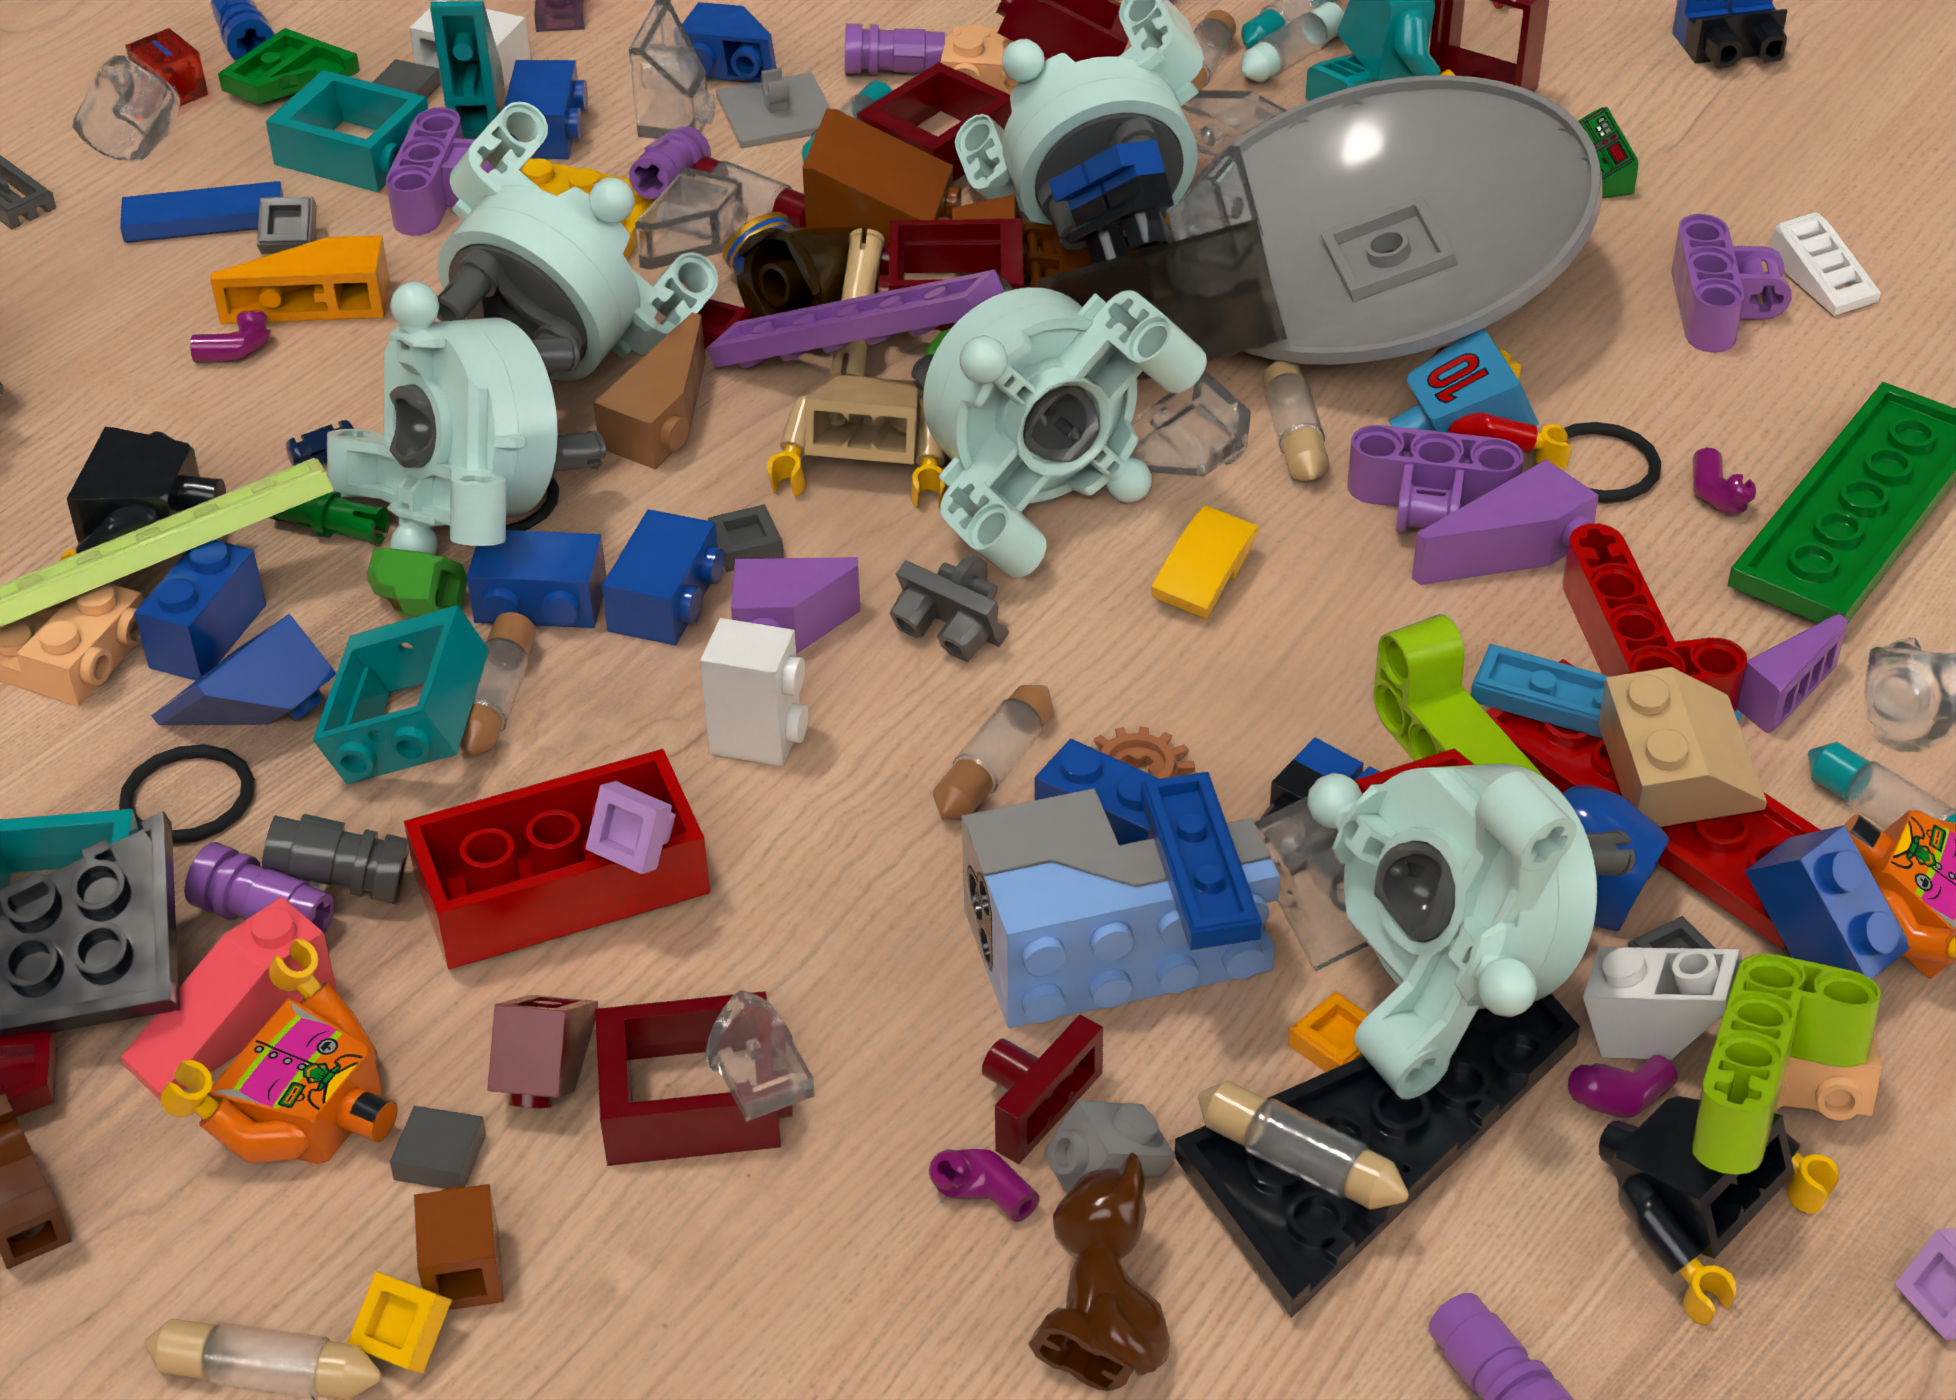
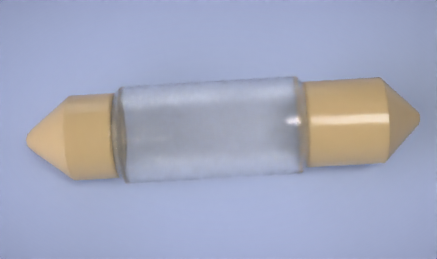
M1277 361L1266 369L1263 376L1265 399L1279 448L1285 455L1291 476L1298 481L1311 482L1321 478L1329 468V458L1324 445L1325 435L1309 383L1303 376L1301 367L1297 363Z
M1231 1081L1223 1082L1198 1094L1205 1126L1245 1146L1248 1153L1340 1199L1347 1197L1371 1210L1399 1204L1408 1199L1407 1188L1395 1163L1369 1150L1367 1144L1276 1099L1267 1100Z
M170 1319L144 1342L145 1348L160 1373L205 1379L211 1385L317 1400L320 1397L351 1400L377 1384L382 1377L379 1369L358 1345L331 1342L328 1337L227 1322H220L214 1325Z

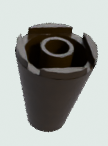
M768 228L750 235L739 250L738 258L744 257V273L737 275V286L745 308L752 310V319L841 301L850 245V233L853 230L862 228V243L866 244L867 229L869 228Z

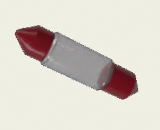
M709 156L701 158L693 165L688 175L693 189L708 195L711 200L753 217L766 213L780 212L787 215L793 228H806L804 194L793 190L790 185L729 161L721 162Z

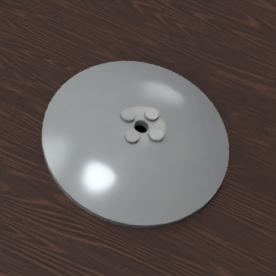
M1455 75L1415 76L1371 82L1330 93L1293 107L1247 132L1216 156L1193 180L1172 214L1168 228L1176 240L1177 248L1171 256L1165 247L1166 269L1174 295L1192 321L1210 336L1246 353L1277 361L1320 365L1365 363L1414 354L1450 343L1501 320L1532 300L1567 269L1588 240L1599 215L1602 200L1600 164L1595 146L1577 119L1558 104L1526 88L1502 81ZM1388 250H1394V251L1389 252V253H1383V252L1388 251Z

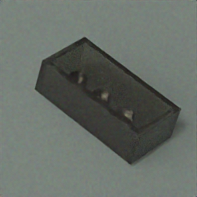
M1257 218L1040 279L1041 288L1063 293L1082 307L1095 293L1107 303L1113 296L1122 291L1132 290L1137 292L1204 350L1207 363L1216 358L1249 349L1263 348L1268 344L1287 339L1273 273ZM1142 371L1137 380L1149 379L1151 377Z

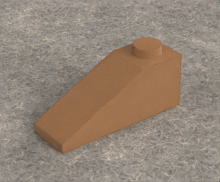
M692 312L593 402L597 431L605 441L606 451L656 469L674 451L679 450L689 437L706 361L702 315Z

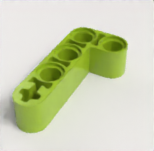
M1438 614L1391 631L1380 637L1373 690L1375 708L1384 727L1413 761L1455 748L1475 765L1512 764L1527 768L1544 777L1461 685L1465 649L1461 635L1450 618L1446 615Z
M1753 954L1744 958L1739 964L1702 1084L1692 1143V1151L1696 1159L1707 1168L1726 1174H1744L1757 1169L1763 1160L1790 1057L1844 1068L1858 1066L1868 1059L1881 999V990L1877 983L1869 977L1851 970L1776 954Z

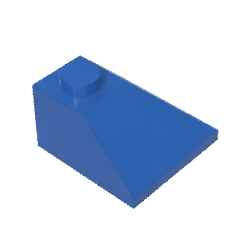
M288 614L241 645L151 716L158 725H268L286 713H289L296 721L325 699L319 688L333 678L336 672L294 618Z

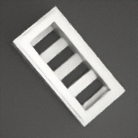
M1818 212L1791 219L1776 226L1771 248L1779 252L1783 258L1784 272L1833 316L1879 302L1881 295L1879 289L1833 227ZM1840 285H1845V286H1846L1845 288L1838 289V290H1836V289L1834 288V287H1837V286H1840Z

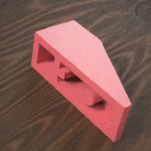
M280 897L232 928L220 938L179 987V1010L156 1014L122 1054L123 1066L160 1101L161 1092L168 1082L175 1083L183 1091L186 1090L187 1087L179 1084L174 1077V1072L184 1060L197 1061L202 1063L211 1073L241 1053L288 998L299 1003L304 999L298 990L291 992L280 990L273 985L269 977V967L275 955H278L289 969L303 971L301 965L293 959L289 951L293 940L303 939L314 946L319 960L313 975L321 985L329 982L334 989L337 988L324 932L283 897Z

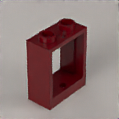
M1001 0L995 12L1004 17L997 32L998 34L1012 41L1029 39L1038 44L1044 53V57L1048 59L1060 53H1065L1074 62L1096 57H1119L1124 52L1129 41L1119 17L1121 3L1116 0Z
M1434 0L1435 12L1429 53L1440 67V74L1446 70H1451L1455 76L1479 77L1502 81L1533 92L1538 89L1549 0H1489L1523 10L1517 64L1460 48L1465 0Z
M938 62L859 111L857 119L953 165L954 182L965 175L955 147L956 135L961 126L971 117L985 114L1005 130L1012 109L1010 94ZM940 111L961 121L939 136L917 127Z
M1022 219L890 221V243H884L881 252L878 293L945 280H905L906 273H963L990 270L1001 272V278L1005 279L1013 289L1024 288ZM954 323L939 325L934 330H949L954 326Z
M766 991L595 1009L600 1123L607 1166L781 1148L778 1118L793 1117L789 1073L774 1075L773 1063L787 1061L783 1019L769 1020ZM750 1047L754 1049L757 1089L633 1102L631 1060Z

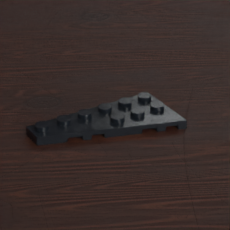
M164 811L142 821L141 824L144 829L113 844H109L104 839L81 850L83 858L48 875L37 871L0 889V1037L50 1030L54 1033L179 1010L172 822Z
M1552 994L1534 1001L1525 1012L1513 1017L1495 1015L1487 1008L1477 1009L1450 1058L1446 1073L1435 1086L1418 1097L1401 1099L1368 1060L1362 1056L1266 1098L1271 1102L1270 1117L1263 1133L1253 1146L1247 1148L1203 1126L1175 1139V1159L1292 1318L1577 1045L1580 1025ZM1369 1149L1395 1163L1409 1194L1405 1202L1371 1210L1344 1196L1347 1176L1354 1162L1364 1150Z

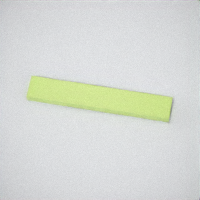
M309 459L0 585V627L332 492L334 490L327 473L318 459Z

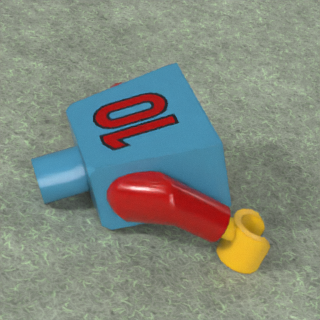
M1484 328L1458 339L1450 346L1439 348L1428 361L1410 372L1406 381L1417 405L1388 420L1390 425L1394 427L1509 440L1518 445L1524 453H1530L1533 449H1536L1535 460L1537 464L1547 459L1561 470L1567 467L1572 452L1571 445L1566 442L1568 435L1561 425L1548 424L1543 427L1541 433L1538 432L1536 426L1539 425V422L1519 381L1521 364L1516 360L1511 361V356L1507 351L1497 348Z

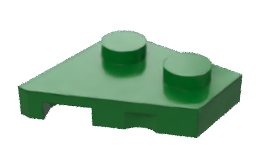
M284 28L220 71L218 76L222 91L246 99L249 102L262 104L299 92L322 70L352 76L358 73L360 68L356 53Z

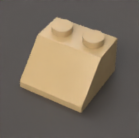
M1673 667L1606 677L1598 725L1621 794L1632 805L1659 827L1765 810L1767 801L1727 694Z

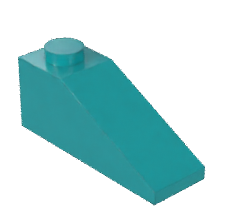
M483 1L431 2L430 12L445 108L453 109L460 115L464 139H476L504 109L506 101L502 65Z

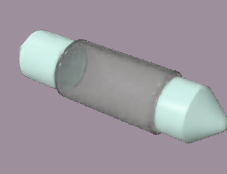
M1326 2L1311 12L1299 15L1258 40L1255 46L1243 54L1242 74L1256 82H1263L1272 76L1280 75L1317 52L1328 41L1338 36L1337 32L1344 15L1343 10L1333 2Z

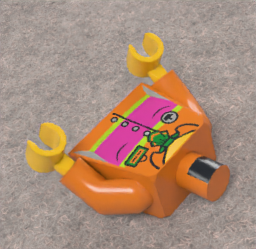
M1908 810L1885 831H1881L1861 815L1855 814L1844 825L1907 937L1910 949L1901 956L1905 957L1921 973L1931 979L1956 960V823L1934 819L1919 810Z
M303 939L293 940L289 947L291 956L301 965L303 971L289 969L278 955H275L269 967V977L273 985L280 990L287 992L298 990L304 999L299 1003L288 998L214 1084L212 1083V1076L209 1070L202 1063L194 1060H184L175 1070L174 1077L179 1084L186 1086L191 1093L183 1091L173 1082H168L161 1092L162 1107L169 1115L187 1117L196 1113L201 1117L199 1122L201 1128L242 1160L249 1163L299 1159L320 1164L329 1161L352 1132L379 1143L383 1141L393 1129L397 1118L396 1103L380 1096L382 1088L376 1066L377 1051L356 1015L329 982L321 985L315 978L313 973L318 965V954L314 946Z

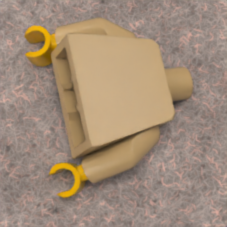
M847 375L834 377L814 392L802 395L795 401L780 443V447L784 452L776 453L767 461V471L773 493H776L780 481L786 478H790L794 496L800 495L805 490L806 480L800 457L805 455L914 465L916 461V464L920 467L913 472L911 501L915 507H918L919 493L931 490L939 495L940 508L943 495L947 491V484L938 477L943 471L940 466L945 462V453L934 441L928 429L923 399L918 398V387L913 381Z

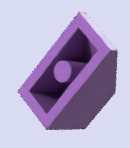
M858 557L735 559L731 602L732 620L795 630L796 653L860 612Z

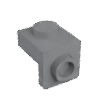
M1076 1101L1044 1151L1046 1160L1066 1193H1068L1080 1177L1090 1171L1120 1168L1126 1157L1132 1152L1138 1156L1142 1165L1143 1176L1163 1177L1176 1158L1175 1153L1159 1130L1155 1117L1145 1108L1144 1104Z

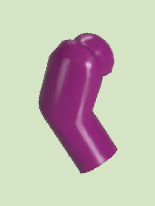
M263 311L240 312L236 318L239 331L223 334L192 335L190 350L193 362L237 361L262 347L268 342L271 332L266 327L267 315Z
M1706 447L1696 451L1693 455V491L1696 496L1725 514H1739L1747 510V503L1755 499L1756 487L1751 479L1743 484V474H1733L1726 480L1723 477L1722 455L1718 450Z
M1653 1055L1633 1072L1607 1064H1582L1571 1072L1568 1079V1091L1573 1100L1584 1104L1592 1110L1619 1118H1632L1675 1085L1678 1081V1075L1674 1065L1660 1055Z
M947 1149L940 1151L930 1162V1179L938 1191L947 1197L954 1199H991L1014 1222H1019L1029 1217L1039 1203V1194L998 1154L991 1150Z

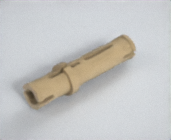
M862 228L853 230L850 233V245L841 300L876 294L881 252L885 241L883 235L878 231L867 229L866 244L862 243ZM864 339L851 342L842 349L834 351L828 381L842 375L864 377L867 350L872 345L866 344Z

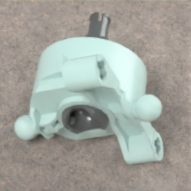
M418 281L402 284L392 294L390 304L392 316L398 321L399 325L395 326L388 335L390 341L384 350V434L365 429H339L327 433V476L333 490L340 492L343 497H371L391 503L388 506V510L399 516V526L392 533L390 547L392 549L418 551L436 555L438 547L436 533L431 529V527L449 525L450 540L462 545L489 546L505 542L506 518L521 516L531 511L545 494L550 479L554 478L556 472L586 468L598 469L603 464L600 459H604L606 455L605 441L598 431L593 430L586 433L558 435L555 399L548 373L574 371L577 369L580 355L577 342L573 338L562 336L530 339L520 327L503 318L433 322L439 310L438 296L428 285Z
M1486 764L1416 768L1397 774L1383 784L1371 785L1363 794L1353 779L1346 775L1331 773L1318 778L1309 790L1307 806L1312 818L1325 828L1338 830L1332 849L1341 864H1345L1344 895L1347 917L1357 932L1376 952L1383 967L1397 986L1362 1021L1355 1033L1354 1043L1356 1048L1401 1099L1418 1097L1429 1091L1441 1080L1447 1071L1451 1056L1477 1009L1487 1008L1495 1015L1516 1016L1525 1012L1534 1001L1554 992L1571 976L1580 963L1592 934L1597 906L1596 876L1611 875L1615 877L1626 875L1635 864L1636 855L1634 849L1619 850L1616 847L1625 846L1632 842L1624 831L1611 830L1603 833L1586 834L1575 810L1564 795L1538 773L1517 765Z

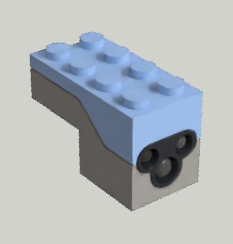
M1095 788L962 815L964 911L984 965L987 968L988 976L1008 1029L1032 1023H1045L1063 1016L1100 1008H1113L1131 1001L1168 993H1181L1190 988L1231 979H1245L1258 973L1272 971L1275 947L1267 930H1265L1264 923L1270 914L1266 903L1278 900L1280 875L1253 818L1229 822L1227 825L1262 921L1261 939L1190 950L1154 839L1119 845Z

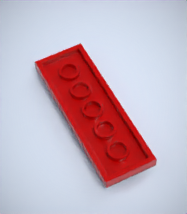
M1562 659L1561 661H1559V663H1563V664H1567V665L1573 666L1572 664H1570L1569 662H1567V661L1564 660V659ZM1490 708L1486 711L1540 773L1562 794L1572 786L1591 785L1622 796L1602 738L1496 708ZM1765 792L1764 795L1767 801L1765 810L1660 827L1670 836V841L1658 864L1783 951L1787 948L1744 871L1787 838L1821 831L1819 828Z

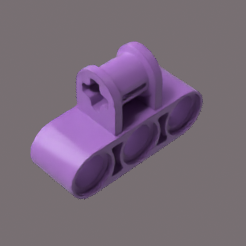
M439 107L427 109L419 113L414 119L387 174L386 186L393 226L401 234L414 236L433 231L440 224L447 207H454L459 201L450 185V173L476 139H464L461 117L453 109ZM486 160L481 168L489 173L495 167Z
M1692 214L1680 221L1671 273L1685 337L1690 345L1704 352H1724L1731 349L1736 342L1740 319L1773 318L1782 314L1789 307L1792 300V292L1788 282L1782 278L1784 274V261L1779 252L1763 246H1733L1726 223L1712 215ZM1762 261L1767 264V272L1763 270ZM1757 294L1762 295L1764 304L1759 303Z
M1369 425L1358 429L1351 438L1347 486L1350 494L1362 502L1398 507L1396 532L1405 533L1408 527L1421 529L1428 527L1522 473L1524 456L1523 451L1518 445L1500 438L1385 425Z

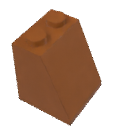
M826 109L802 167L806 228L867 227L881 233L885 238L884 243H890V221L952 219V208L961 206L962 201L961 188L953 187V165L837 109Z

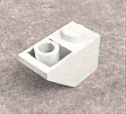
M1599 947L1583 999L1601 1057L1649 1059L1653 1055H1660L1668 1060L1673 1059L1724 1015L1737 970L1742 961L1740 949Z

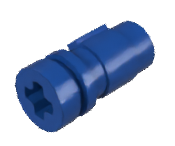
M211 0L212 11L220 28L222 41L234 60L237 61L274 35L266 17L257 9L253 0Z

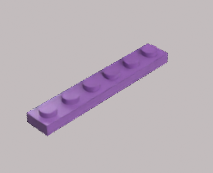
M990 270L735 322L711 343L706 350L715 368L739 363L740 367L745 369L753 367L770 357L780 356L782 361H788L817 348H822L824 353H830L842 349L851 342L864 339L866 344L873 345L890 338L896 333L909 331L911 336H920L934 330L939 325L954 323L955 325L971 309L985 300L1001 294L1004 289L996 271Z

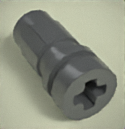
M303 814L300 821L275 815L264 846L262 868H271L288 873V875L299 879L326 885H332L333 883L350 887L351 895L360 897L364 895L365 891L372 892V899L395 904L407 865L409 846L407 838L387 834L385 840L378 839V831L365 829L363 835L345 831L344 822Z

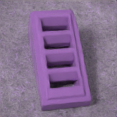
M1837 614L1749 659L1746 662L1747 665L1737 710L1764 732L1770 733L1775 730L1837 666L1848 620L1841 614Z

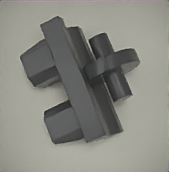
M968 555L956 567L945 562L940 566L937 574L905 560L896 572L902 592L891 609L890 615L895 626L900 631L916 639L922 638L935 618L942 620L946 624L937 635L941 647L950 655L965 662H968L985 641L1000 647L1009 634L1007 627L998 623L999 606L997 601L993 600L998 588L997 585L986 581L988 569L987 563L983 559L974 555Z

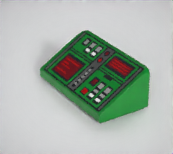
M1608 107L1599 108L1581 118L1578 122L1588 133L1596 148L1602 174V198L1634 194L1638 159Z

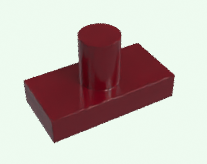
M1080 1014L1039 1058L1004 1038L999 1039L993 1044L983 1061L982 1075L1008 1090L995 1104L996 1152L1019 1165L1103 1073V1027Z

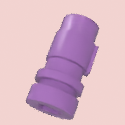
M846 23L845 74H861V69L869 70V75H877L878 70H892L895 73H922L941 61L945 45V32L903 28L879 30V24H870V29H862L863 24Z
M680 126L672 129L644 148L645 152L630 168L629 181L638 195L648 199L658 198L671 192L679 185L690 182L688 175L693 165L705 156L711 157V148L707 139L700 131L692 127Z
M211 842L201 849L193 860L185 880L184 893L186 901L190 905L207 912H215L218 916L227 920H235L238 917L246 920L280 897H283L325 934L334 913L335 903L334 897L331 894L314 888L308 882L278 870L262 868L256 857L246 853H239L236 849L218 842Z
M1464 1293L1457 1295L1444 1303L1433 1315L1429 1323L1428 1332L1444 1351L1447 1361L1475 1395L1480 1396L1482 1400H1574L1562 1384L1554 1378L1543 1362L1535 1359L1531 1360L1528 1357V1353L1498 1315L1491 1313L1476 1294Z

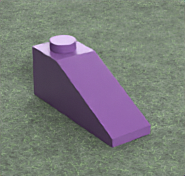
M1546 459L1417 532L1412 579L1418 584L1423 585L1550 566L1567 556L1569 537L1574 529L1584 524L1595 523L1599 495Z

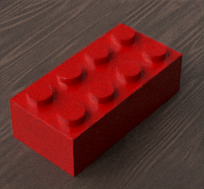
M664 749L403 821L414 876L448 970L710 893L704 835ZM617 781L672 805L671 812L676 814L670 840L662 846L656 870L640 874L585 849L600 785Z

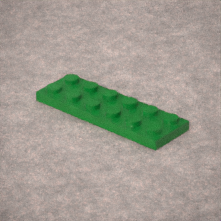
M1882 381L1733 564L1727 586L1749 594L1758 600L1768 602L1805 617L1817 624L1837 614H1841L1849 623L1956 482V408Z

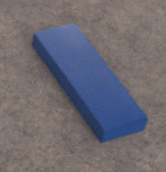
M281 181L122 197L120 229L123 241L136 242L258 229L260 198L284 197Z
M1209 772L1142 781L1140 799L1190 950L1260 940L1262 921Z

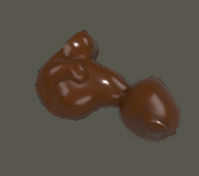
M1133 1152L1126 1157L1120 1168L1094 1170L1080 1177L1060 1201L1053 1213V1228L1056 1240L1070 1256L1077 1259L1070 1272L1066 1308H1056L1046 1315L1028 1343L1035 1357L1053 1368L1069 1372L1082 1383L1103 1391L1114 1390L1126 1385L1134 1370L1138 1375L1153 1373L1167 1361L1169 1355L1170 1336L1161 1304L1127 1275L1120 1261L1136 1246L1146 1215L1143 1195L1145 1188L1143 1169L1138 1156Z

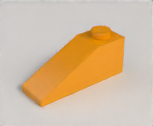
M382 235L326 237L211 273L210 281L220 324L237 323V315L244 311H263L267 315V322L384 318L390 276Z

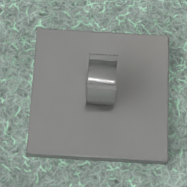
M781 68L761 71V83L754 82L716 89V97L741 149L815 135L826 109H831L812 72L782 77Z

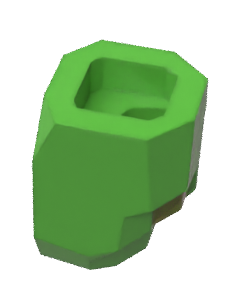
M374 548L367 570V581L374 594L388 599L393 609L402 617L413 618L458 605L462 610L467 576L463 565L459 562L418 551Z

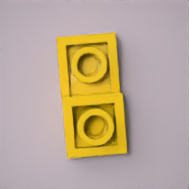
M1204 505L1188 524L1151 586L1152 598L1208 620L1228 579L1235 580L1259 533V526Z

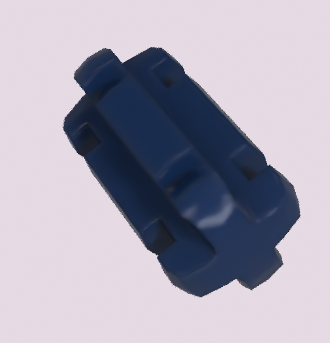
M341 420L338 422L339 427L336 429L330 424L301 435L302 441L297 443L295 438L289 439L286 442V451L292 465L295 466L312 458L318 459L321 464L327 463V433L339 429H354L348 420Z

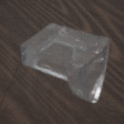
M741 990L732 996L716 1019L709 1035L705 1059L712 1071L719 1070L746 1122L814 1097L815 1094L813 1076L794 1045L791 1032L778 1010L761 997Z

